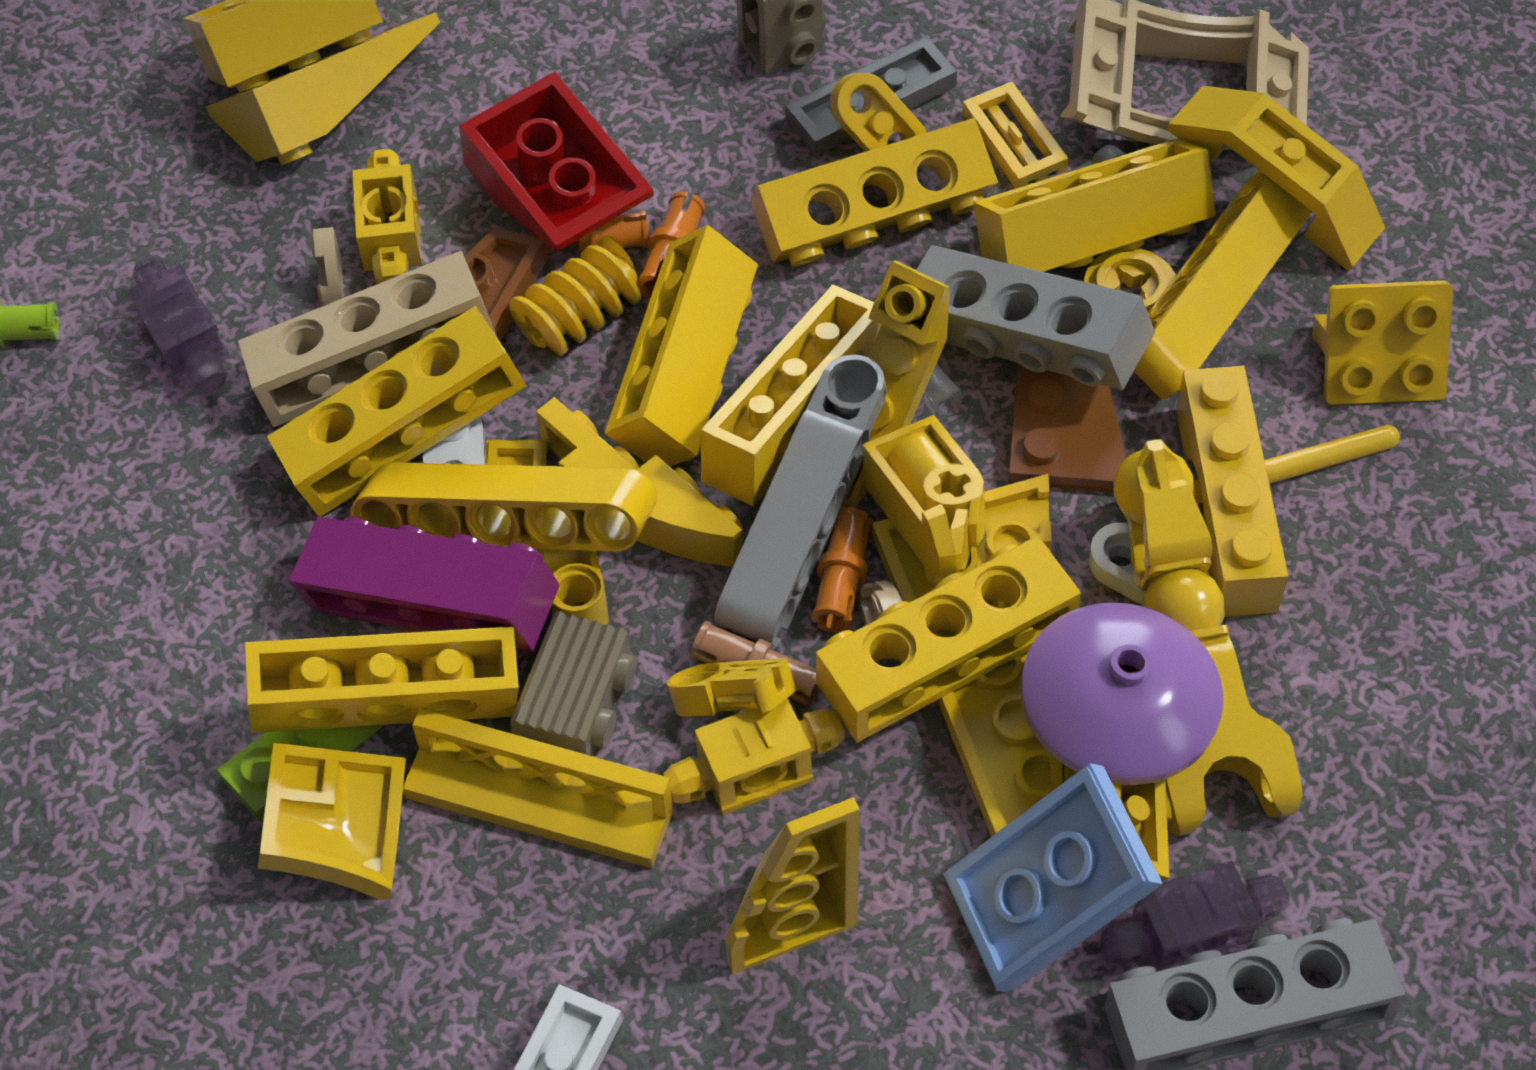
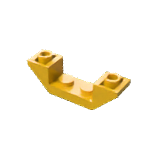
M1202 86L1170 121L1166 128L1177 138L1208 149L1210 164L1229 146L1317 215L1303 236L1348 272L1385 229V225L1358 165L1265 93Z
M896 260L891 261L868 316L869 319L881 324L868 358L875 361L882 369L887 386L885 401L872 428L869 441L911 424L947 340L950 287ZM863 461L842 508H855L867 492Z

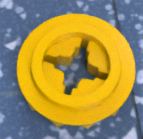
M1138 248L1129 251L1114 249L1100 255L1090 264L1086 271L1084 282L1119 291L1122 283H1125L1130 288L1141 286L1140 296H1142L1146 310L1149 312L1176 274L1164 259L1152 252Z

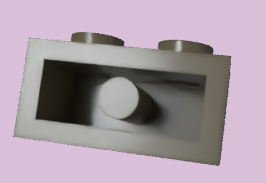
M736 0L738 41L765 76L792 64H804L812 59L816 53L823 50V28L826 26V17L822 8V0Z

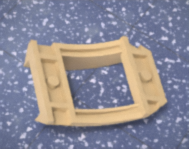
M1079 0L1067 31L1075 34L1069 104L1060 117L1109 134L1157 145L1177 139L1176 136L1166 129L1173 118L1151 114L1131 107L1135 55L1247 63L1246 91L1265 93L1307 126L1309 47L1292 32L1285 39L1269 24L1270 13L1259 9L1255 16L1213 17L1171 11L1136 0H1127L1124 5L1112 0ZM1227 146L1224 150H1233V149H1231L1229 146Z

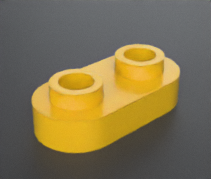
M869 73L848 74L841 78L832 90L830 107L834 118L864 152L886 146L889 136L894 132L899 135L901 141L927 133L925 127L889 86L876 75ZM859 91L864 98V104L860 111L855 112L851 108L850 99L855 92Z

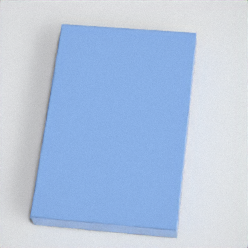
M1091 763L943 873L996 991L1009 992L1016 989L1163 884L1104 766Z

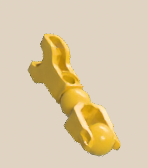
M1161 439L1147 441L1143 449L1129 455L1118 466L1113 478L1114 498L1123 515L1128 518L1134 583L1136 586L1141 587V591H1146L1143 597V607L1171 617L1191 631L1201 641L1215 662L1223 688L1222 716L1209 747L1187 769L1165 779L1168 830L1175 836L1191 834L1204 821L1207 811L1204 798V777L1215 771L1235 772L1247 780L1257 794L1268 816L1277 818L1295 815L1299 810L1303 794L1294 747L1290 736L1279 725L1259 715L1249 704L1237 656L1229 638L1227 625H1221L1225 617L1224 596L1215 580L1206 574L1211 566L1210 558L1213 547L1210 533L1194 499L1193 474L1185 460L1173 453Z

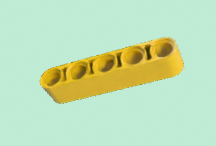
M1259 170L1242 186L1148 312L1155 333L1134 372L1161 400L1167 399L1180 390L1183 370L1200 368L1312 213L1311 210Z
M392 462L383 464L376 469L353 502L350 516L364 519L374 526L397 529L400 525H409L421 529L429 535L452 538L454 534H465L478 539L482 543L507 547L510 543H521L534 549L616 552L627 550L634 545L657 503V491L654 484L645 475L627 468Z

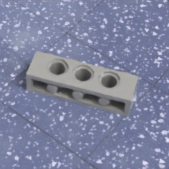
M934 245L930 246L916 269L950 287L947 340L945 343L965 348L981 358L990 359L995 356L1018 362L1026 369L1041 373L1048 370L1071 376L1086 386L1096 387L1101 384L1124 390L1155 333L1140 295Z
M1342 918L1324 923L1316 928L1313 934L1288 940L1287 936L1283 934L1270 935L1253 942L1247 950L1222 956L1220 951L1210 950L1187 958L1182 963V966L1158 972L1151 966L1129 970L1121 974L1116 979V982L1110 983L1104 1009L1125 1070H1190L1392 1020L1395 1018L1406 994L1376 919L1353 924L1351 919ZM1304 971L1319 972L1330 981L1332 987L1323 989L1313 987L1303 979L1301 973ZM1239 987L1254 988L1265 997L1266 1003L1260 1005L1248 1004L1242 1001L1234 990ZM1174 1003H1186L1194 1007L1201 1018L1195 1021L1180 1020L1171 1014L1167 1006Z

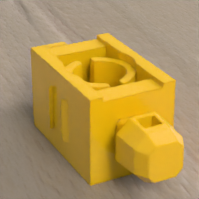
M391 149L375 150L367 160V169L352 170L353 208L355 212L356 240L364 272L374 271L376 283L379 284L408 272L410 266L422 265L421 226L419 221L421 217L411 165H400L399 156ZM393 212V216L389 217L390 223L382 224V222L386 221L385 213Z
M787 698L771 711L762 713L761 709L746 710L695 729L698 759L693 760L689 756L672 764L663 774L665 777L670 778L672 801L674 803H689L706 798L705 792L712 790L722 815L814 781L811 753L815 751V753L820 755L838 746L845 738L843 724L836 710L825 708L803 714V720L798 721Z

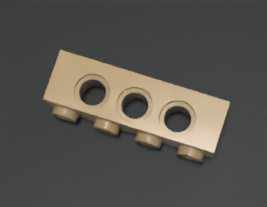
M461 250L240 339L238 343L251 387L272 426L276 427L307 412L340 391L344 386L353 383L391 359L395 354L407 349L442 327L449 320L458 317L475 305L495 335L496 332Z

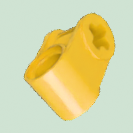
M535 549L541 553L544 562L560 584L549 611L551 620L555 612L561 611L565 615L573 614L579 619L585 617L590 622L597 620L602 625L608 624L607 600L597 552ZM580 602H585V603H586V604L581 605V606H570V605H573V604H575V603H580Z

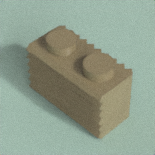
M561 611L555 612L510 723L513 734L593 756L597 746L606 748L610 743L616 723V711L611 710L618 691L628 693L637 669V656L630 653L628 632L622 627L614 628L610 624L602 625L597 620L590 622L585 617L579 619L573 614L565 615Z

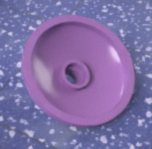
M1093 604L1060 616L1050 623L1034 641L1026 657L1021 677L1020 690L1024 714L1040 743L1057 760L1076 772H1079L1090 763L1104 766L1113 784L1139 785L1153 783L1172 777L1187 769L1209 747L1222 716L1223 688L1221 678L1214 660L1201 641L1191 631L1171 617L1134 604ZM1119 665H1130L1139 670V672L1134 674L1127 673Z

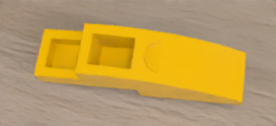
M555 397L536 411L541 440H547L548 449L561 460L559 461V467L627 468L642 473L654 484L657 491V503L637 541L687 559L722 566H734L743 546V527L740 521L726 506L718 505L716 507L700 493L693 478L681 468L673 470L657 455L653 456L639 468L628 451L621 446L612 448L598 435V431L592 421L579 410L571 412Z

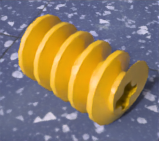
M604 235L599 240V246L589 245L582 251L580 258H570L562 266V271H552L544 278V285L541 283L533 284L526 290L525 297L515 296L509 302L510 312L519 330L533 345L541 348L548 346L555 354L563 356L568 351L563 337L565 333L577 343H582L587 338L581 323L582 321H585L593 329L599 331L605 325L604 317L600 311L601 308L612 317L617 318L623 313L622 304L618 296L621 295L632 305L640 302L641 294L636 284L638 277L630 257L622 246L611 236Z

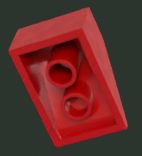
M555 71L459 125L464 166L498 207L556 252L654 196V189Z

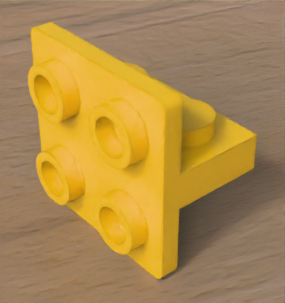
M1442 280L1332 285L1329 287L1327 314L1313 315L1312 333L1313 339L1325 354L1324 398L1327 403L1338 405L1443 400L1447 395L1453 297L1452 285L1448 281Z

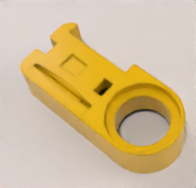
M787 658L700 664L674 674L667 681L676 714L682 717L712 716L719 711L761 709V712L765 713L775 709L797 690Z

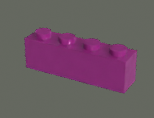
M353 516L346 517L344 521L317 517L288 580L313 611L422 632L514 627L515 648L528 651L534 650L560 586L544 562L541 553L525 544L510 543L507 547L485 544L465 534H454L452 538L429 535L423 530L409 525H400L397 529L374 526L364 519Z

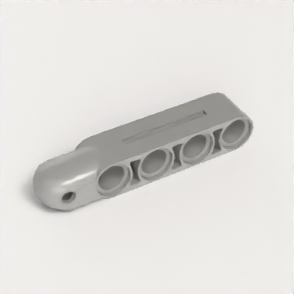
M855 354L841 356L831 361L824 369L722 590L714 615L715 626L755 642L763 639L773 643V649L779 645L781 639L776 636L781 627L788 628L863 461L862 444L869 442L870 433L885 401L887 386L884 373L879 365L870 358Z

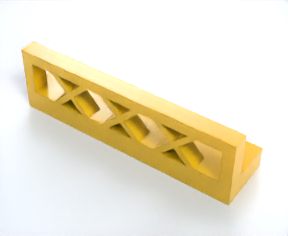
M419 708L412 724L419 750L403 785L405 798L653 868L674 811L670 778Z

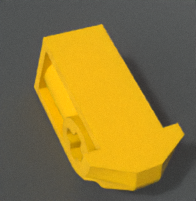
M935 415L862 444L865 488L925 566V578L931 586L939 583L948 575L965 569L970 554L969 546L977 547L982 541L985 532L984 480L979 470Z

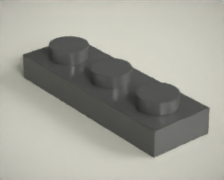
M927 36L849 73H869L878 76L909 110L957 86V70ZM841 78L785 105V120L815 156L852 139L836 121L830 107L832 90ZM859 91L855 92L850 99L851 108L853 111L858 112L864 104V98Z

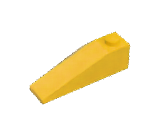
M436 12L415 19L347 47L345 51H339L301 67L300 70L289 72L272 80L270 79L257 87L236 93L206 106L209 116L256 162L275 156L278 157L281 165L292 162L312 153L308 142L328 134L440 23Z
M854 797L786 823L764 852L725 937L727 963L732 975L857 926L860 809Z

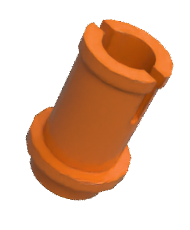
M646 211L623 213L577 240L578 251L582 252L589 245L599 246V240L604 235L614 238L622 248H648L649 230Z

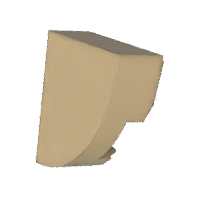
M334 228L313 229V234H311L312 258H316L319 285L316 287L320 306H325L344 298L342 259Z
M887 580L861 584L856 594V601L865 626L876 621L880 614L888 607L902 601L897 589Z

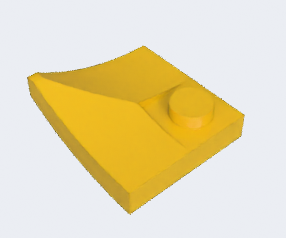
M273 743L258 869L308 876L354 889L378 900L390 899L397 852L406 758Z

